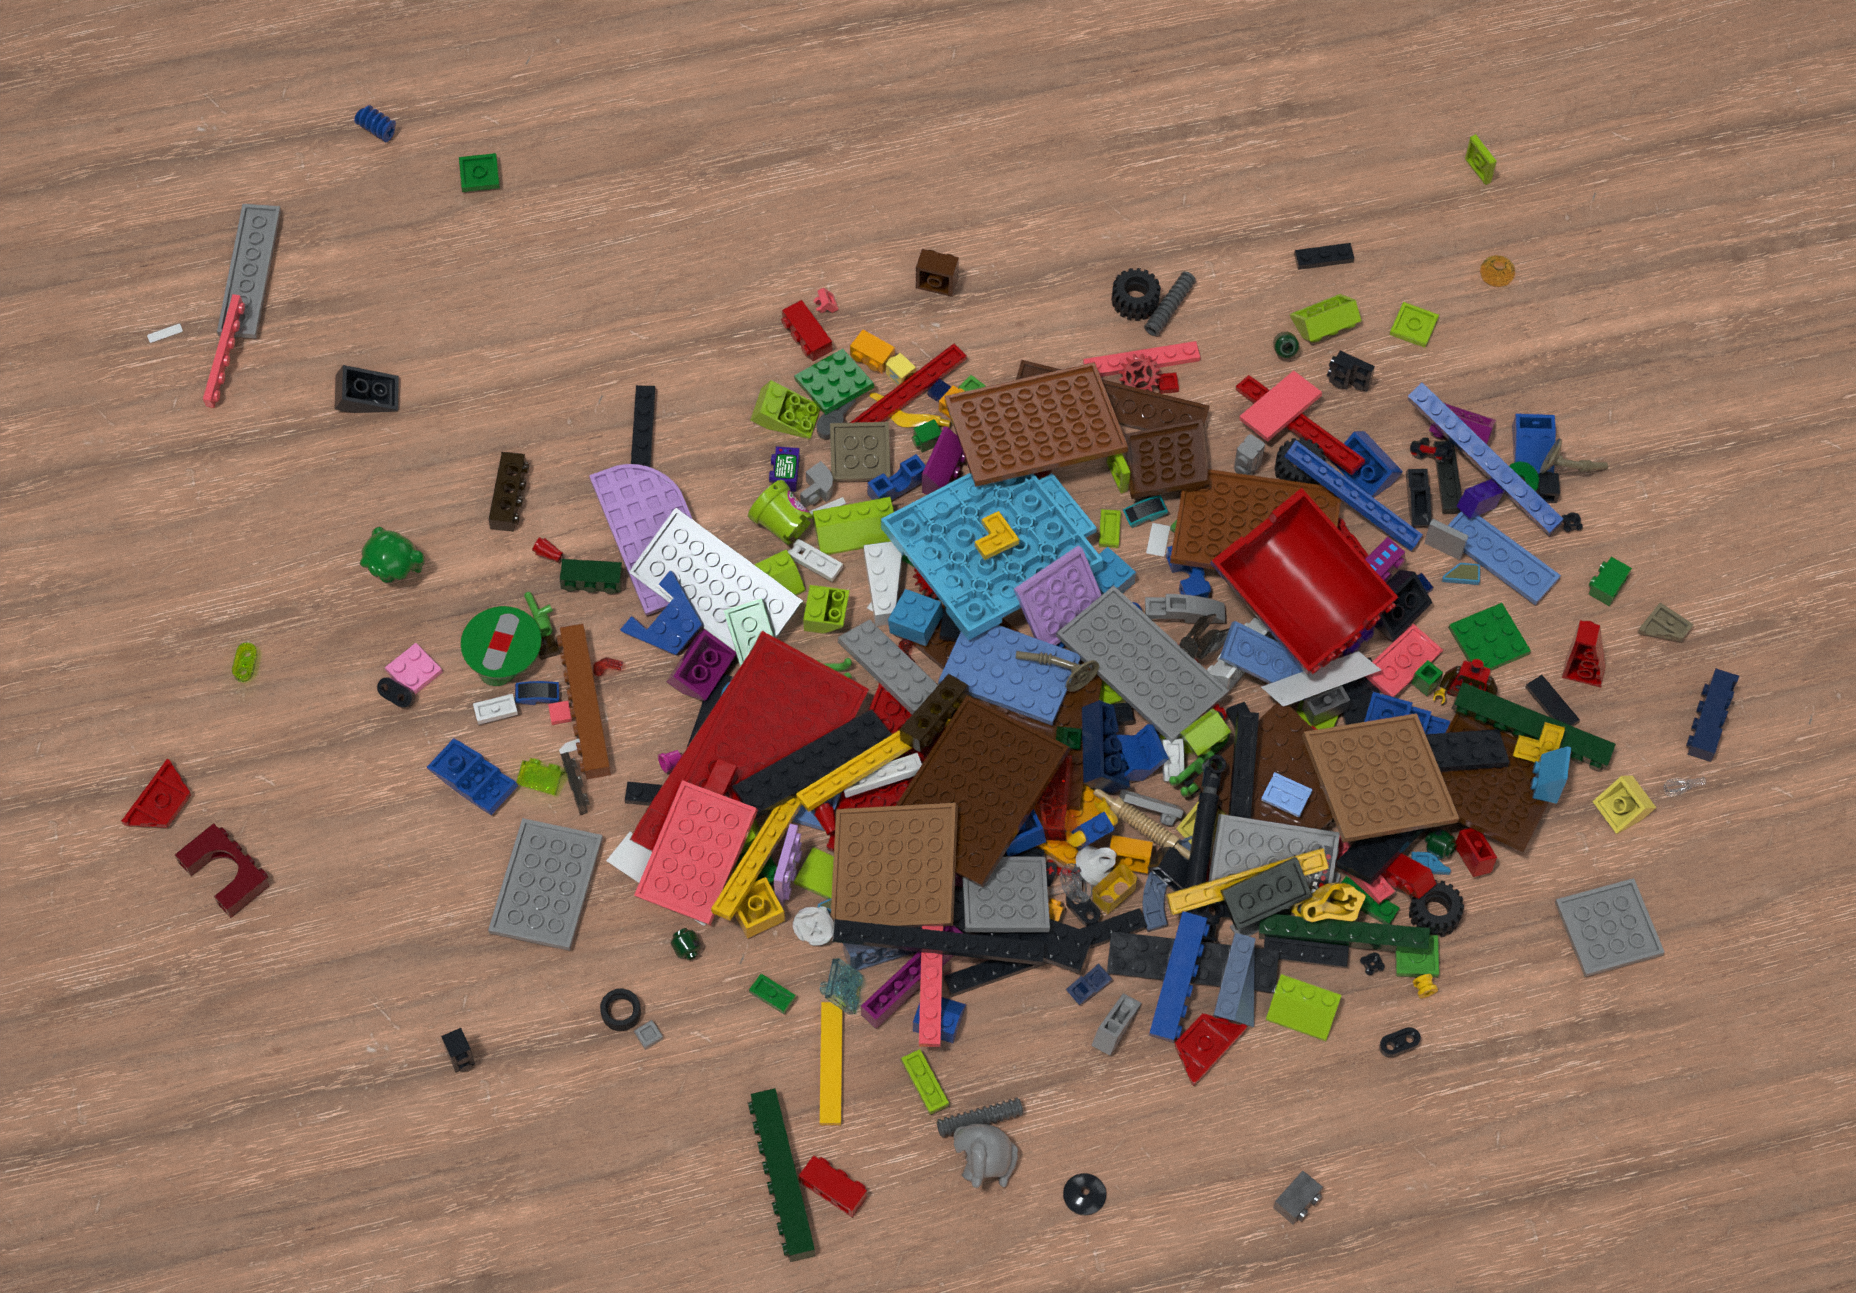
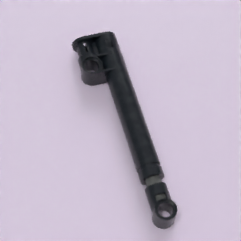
M1213 755L1202 764L1203 778L1201 788H1203V793H1199L1198 797L1199 804H1197L1185 888L1207 882L1218 811L1217 805L1219 804V796L1216 793L1220 790L1222 771L1226 767V761L1221 755ZM1211 761L1216 763L1217 770L1211 767ZM1220 901L1185 911L1207 918L1206 924L1210 926L1207 937L1202 936L1201 942L1218 943V939L1215 938L1216 930L1224 913V906ZM1209 906L1215 909V915L1210 914Z

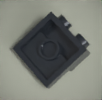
M1341 350L1336 357H1332L1329 363L1330 369L1327 373L1330 383L1335 387L1347 390L1349 385H1352L1358 390L1368 392L1371 387L1375 366Z

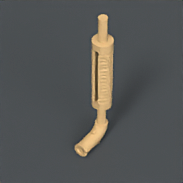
M1098 788L1094 791L1093 794L1102 800V797H1105L1108 805L1111 806V810L1119 819L1125 820V823L1131 825L1132 828L1134 827L1138 832L1141 831V834L1147 836L1148 839L1150 838L1154 843L1157 842V845H1160V847H1174L1179 851L1180 855L1189 860L1190 851L1179 844L1181 839L1172 834V832H1169L1167 829L1165 830L1164 827L1162 828L1159 823H1156L1151 818L1149 819L1148 816L1146 817V814L1137 810L1133 805L1130 806V803L1124 802L1120 797L1115 800ZM1215 840L1212 843L1209 865H1211Z

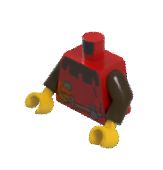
M1474 659L1472 662L1463 661L1460 666H1455L1445 673L1439 685L1441 688L1435 691L1433 700L1435 701L1436 696L1441 695L1443 697L1441 704H1443L1446 699V690H1448V694L1456 696L1463 682L1496 696L1498 687L1494 678L1491 677V670L1484 667V663L1480 659Z

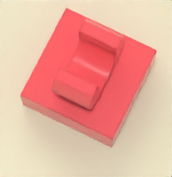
M824 287L817 291L819 297H816L813 301L817 305L821 303V306L816 308L818 312L823 313L828 310L833 313L838 310L833 293Z

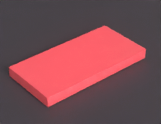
M1293 370L1239 416V420L1268 442L1322 396V392Z
M1412 624L1372 661L1381 671L1365 677L1384 695L1395 697L1413 680L1414 673L1427 660L1432 663L1442 653L1443 649L1415 624Z

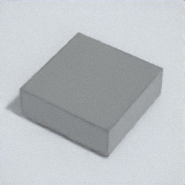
M652 1020L634 1030V1034L645 1050L663 1040L662 1034Z

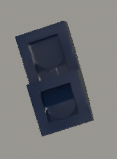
M1097 964L1084 977H1079L1066 991L1080 1006L1108 986L1113 979L1100 964Z

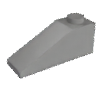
M1123 993L1099 1026L1092 1046L1111 1055L1140 1008L1141 1002Z

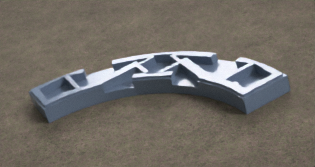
M1192 836L1179 842L1180 845L1189 851L1191 844L1188 841L1192 839ZM1151 871L1145 884L1142 901L1147 933L1167 927L1164 913V895L1167 885Z

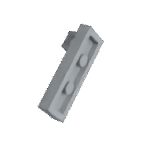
M1124 789L1121 790L1119 796L1124 802L1161 812L1159 821L1169 826L1173 825L1177 817L1181 818L1184 811L1179 805Z

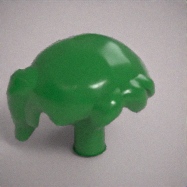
M379 526L372 530V536L363 546L362 558L360 560V565L368 568L374 577L379 576L383 582L390 583L395 579L402 580L406 578L410 570L420 573L425 563V556L421 551L416 550V547L408 538L398 532L385 530Z

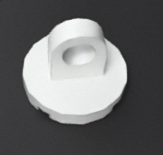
M1086 846L1078 851L1076 865L1077 868L1080 866L1081 876L1088 883L1096 886L1111 872V867L1115 865L1117 855L1110 848L1097 849L1093 846Z
M806 907L796 914L793 921V929L800 940L803 942L805 940L810 945L818 946L828 943L831 939L834 922L826 907Z

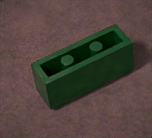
M562 559L560 572L561 589L566 591L583 590L589 593L595 591L608 594L621 593L623 578L622 562Z

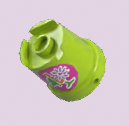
M778 480L771 484L753 503L749 510L748 518L755 524H761L786 545L792 543L789 540L792 536L797 539L811 523L808 518L813 519V515L790 492V488L785 481Z

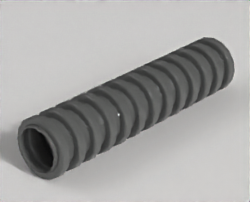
M1184 271L1175 281L1153 315L1144 325L1147 333L1152 336H1158L1163 330V327H1165L1166 323L1175 313L1184 297L1187 296V293L1196 283V279L1191 273Z
M1016 1097L1013 1101L1009 1099L1008 1102L1002 1101V1104L995 1103V1106L991 1104L988 1108L983 1106L981 1110L976 1108V1111L970 1110L969 1113L965 1111L962 1115L958 1113L955 1117L951 1115L950 1118L944 1117V1120L937 1119V1127L940 1136L944 1138L947 1134L951 1136L961 1126H968L970 1124L990 1125V1122L995 1124L998 1120L1002 1122L1005 1118L1009 1120L1010 1117L1016 1118V1115L1022 1116L1023 1108L1020 1099Z

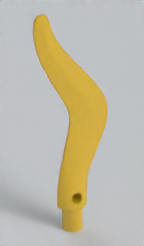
M877 393L869 394L876 401L884 397ZM901 410L890 417L895 424L904 428L917 427L935 419L939 427L946 426L950 428L951 420L942 419V416L908 414Z

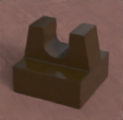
M555 634L541 637L539 652L541 660L560 655Z

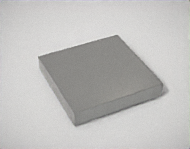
M1432 519L1429 524L1425 544L1461 560L1469 536Z

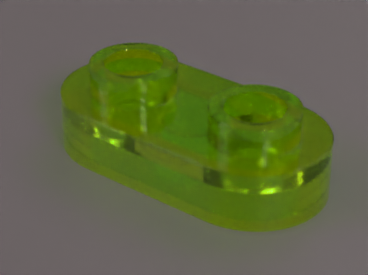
M242 643L236 650L232 673L239 682H246L253 676L258 653L252 643ZM247 653H250V654H251L250 656L245 657V654H247Z

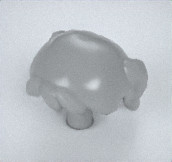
M970 1124L958 1127L953 1135L955 1150L957 1153H961L964 1150L967 1153V1164L961 1174L963 1178L972 1182L973 1187L979 1188L983 1178L998 1177L1000 1186L1006 1187L1018 1160L1017 1146L1010 1142L1008 1136L1003 1131L992 1125Z

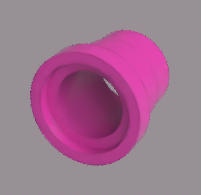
M678 750L658 755L659 764L665 773L671 772V769L675 767L681 758Z

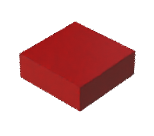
M1177 372L1157 374L1161 377V379H1157L1160 394L1179 392Z

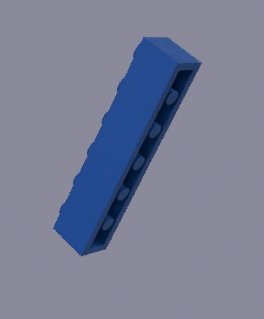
M1182 912L1149 1032L1151 1037L1173 1043L1174 1039L1180 1036L1182 1026L1178 1024L1180 1017L1185 1018L1188 1007L1184 1005L1185 998H1190L1193 989V985H1190L1191 976L1196 977L1199 966L1195 964L1197 956L1201 957L1204 945L1200 944L1202 936L1207 937L1210 926L1206 924L1207 918Z

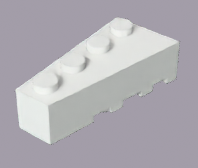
M892 542L864 545V561L874 622L876 626L888 625V618L898 601L902 555Z

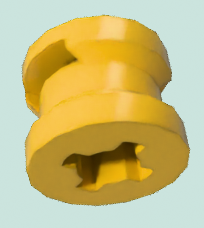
M1432 974L1421 975L1412 982L1414 987L1418 989L1417 995L1421 999L1432 996L1438 991L1437 986L1432 982Z

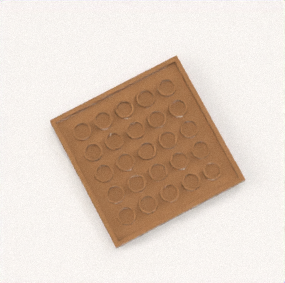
M1417 713L1303 733L1302 738L1343 843L1458 822L1459 816Z
M956 803L836 809L830 916L833 922L835 919L910 928L953 926L958 805Z

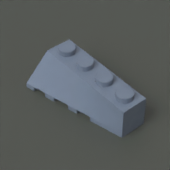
M843 943V952L851 973L918 953V951Z
M1238 933L1234 934L1213 1013L1214 1017L1254 1027V949L1256 938Z

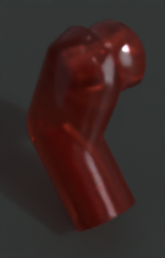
M903 638L899 642L898 647L915 663L909 655V649L912 648L913 641Z
M605 657L594 663L593 673L601 676L604 670L608 668L621 671L623 661Z

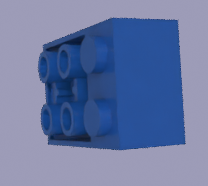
M1515 414L1512 424L1514 463L1519 461L1527 462L1534 466L1539 474L1547 454L1555 443V415ZM1554 465L1548 470V472L1554 473Z

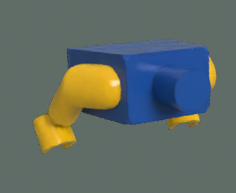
M1102 797V802H1094L1098 813H1100L1099 815L1081 824L1071 832L1065 830L1063 822H1058L1059 826L1057 827L1052 825V829L1056 838L1061 837L1080 851L1115 830L1114 826L1118 823V818L1109 807L1105 797Z

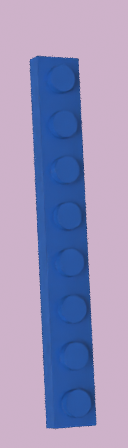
M1295 440L1284 457L1407 549L1412 551L1423 534Z

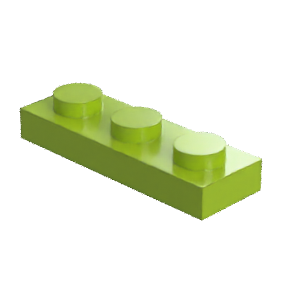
M919 1049L902 1057L901 1062L929 1115L948 1107L949 1102L921 1050Z

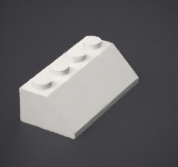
M1253 618L1250 623H1245V626L1272 639L1273 635L1258 618ZM1219 655L1217 658L1218 662L1215 665H1211L1207 671L1230 691L1244 675L1245 671L1220 660Z

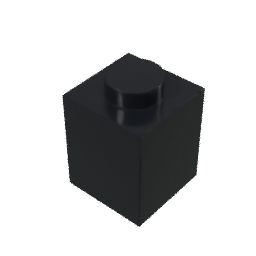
M1548 471L1543 474L1539 473V486L1536 493L1547 503H1557L1560 495L1559 473Z

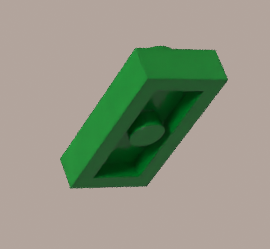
M763 974L758 976L749 989L750 994L782 1014L786 1013L796 999L795 994Z

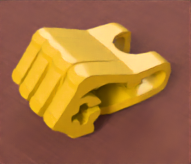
M1328 883L1314 891L1312 897L1292 905L1291 912L1294 916H1301L1305 921L1309 922L1327 918L1354 921L1358 918V913L1366 896L1350 884ZM1328 897L1333 898V899H1337V900L1330 901L1331 903H1329V902L1326 901V900L1328 899ZM1300 904H1302L1301 914L1297 911Z

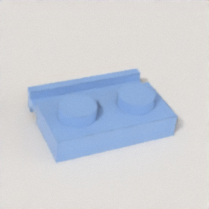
M1274 772L1261 801L1296 817H1300L1312 793V789Z

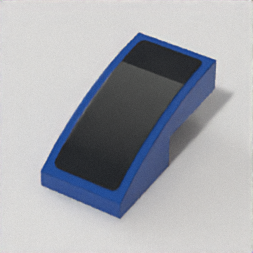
M528 681L515 684V703L535 705L537 702L557 703L559 701V682Z

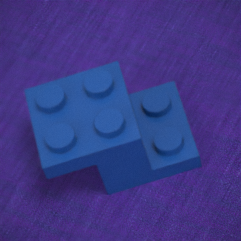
M1147 724L1135 735H1117L1122 744L1123 750L1120 751L1122 762L1126 764L1127 770L1124 771L1126 780L1143 781L1169 760L1153 724Z

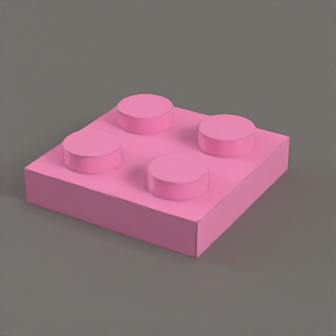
M417 643L385 667L386 672L392 678L411 688L415 694L443 673L442 669Z

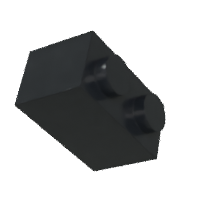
M1174 847L1159 848L1147 868L1174 892L1184 889L1189 860L1179 855V851Z
M462 1028L441 1036L455 1073L459 1071L465 1072L475 1065L471 1048Z

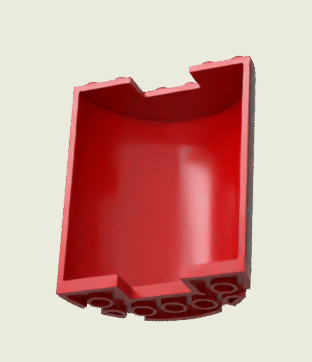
M1300 488L1274 509L1266 520L1245 537L1241 536L1210 562L1219 575L1307 675L1310 673L1313 675L1321 666L1324 668L1332 659L1333 661L1336 660L1347 647L1348 649L1352 647L1362 636L1361 633L1365 629L1369 631L1381 619L1380 616L1384 612L1388 613L1396 606L1394 602L1398 599L1394 591L1303 488Z

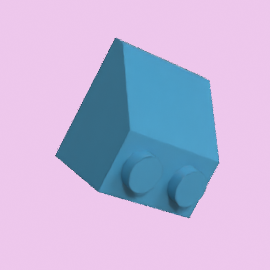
M1571 747L1543 753L1539 762L1535 761L1533 773L1536 775L1533 777L1530 789L1534 790L1533 798L1557 804L1568 778Z

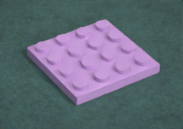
M1080 546L1075 547L1014 588L1034 638L1053 645L1061 642L1056 637L1057 632L1101 596L1083 548Z

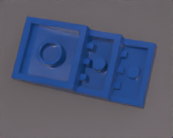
M1376 692L1372 694L1364 721L1417 713L1425 734L1445 733L1450 725V720L1432 716L1431 711L1413 707V702Z
M455 738L427 766V769L445 784L490 815L518 787L516 781L501 773L498 767L486 761L480 753Z

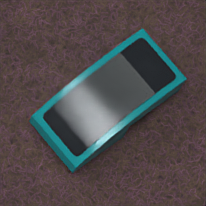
M1161 495L1142 500L1123 509L1131 528L1149 519L1152 522L1169 513Z

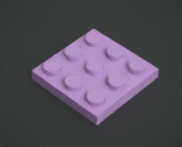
M794 824L789 825L774 877L775 895L783 907L785 900L790 899L791 881L795 880L797 869H795L796 862L800 863L802 856L801 834L798 833V825Z

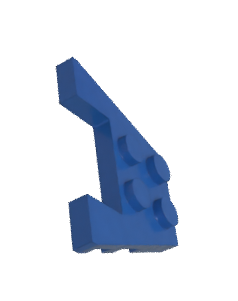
M669 571L659 585L673 597L672 601L648 629L634 616H631L620 630L678 655L704 624L692 603L688 600L683 587L676 579L675 573Z

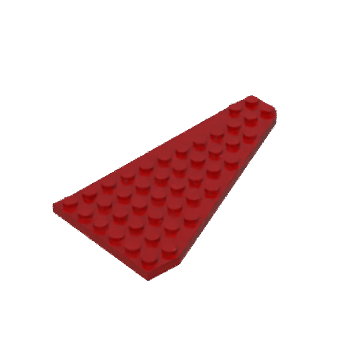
M761 631L752 650L639 820L629 840L652 852L682 780L704 788L717 759L738 767L725 796L740 801L733 791V785L855 718L869 689Z

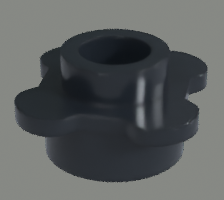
M1571 512L1567 515H1562L1564 531L1582 530L1583 525L1580 523L1581 518L1578 513Z
M1377 952L1370 953L1360 959V963L1364 965L1367 975H1373L1374 972L1383 971L1385 968Z

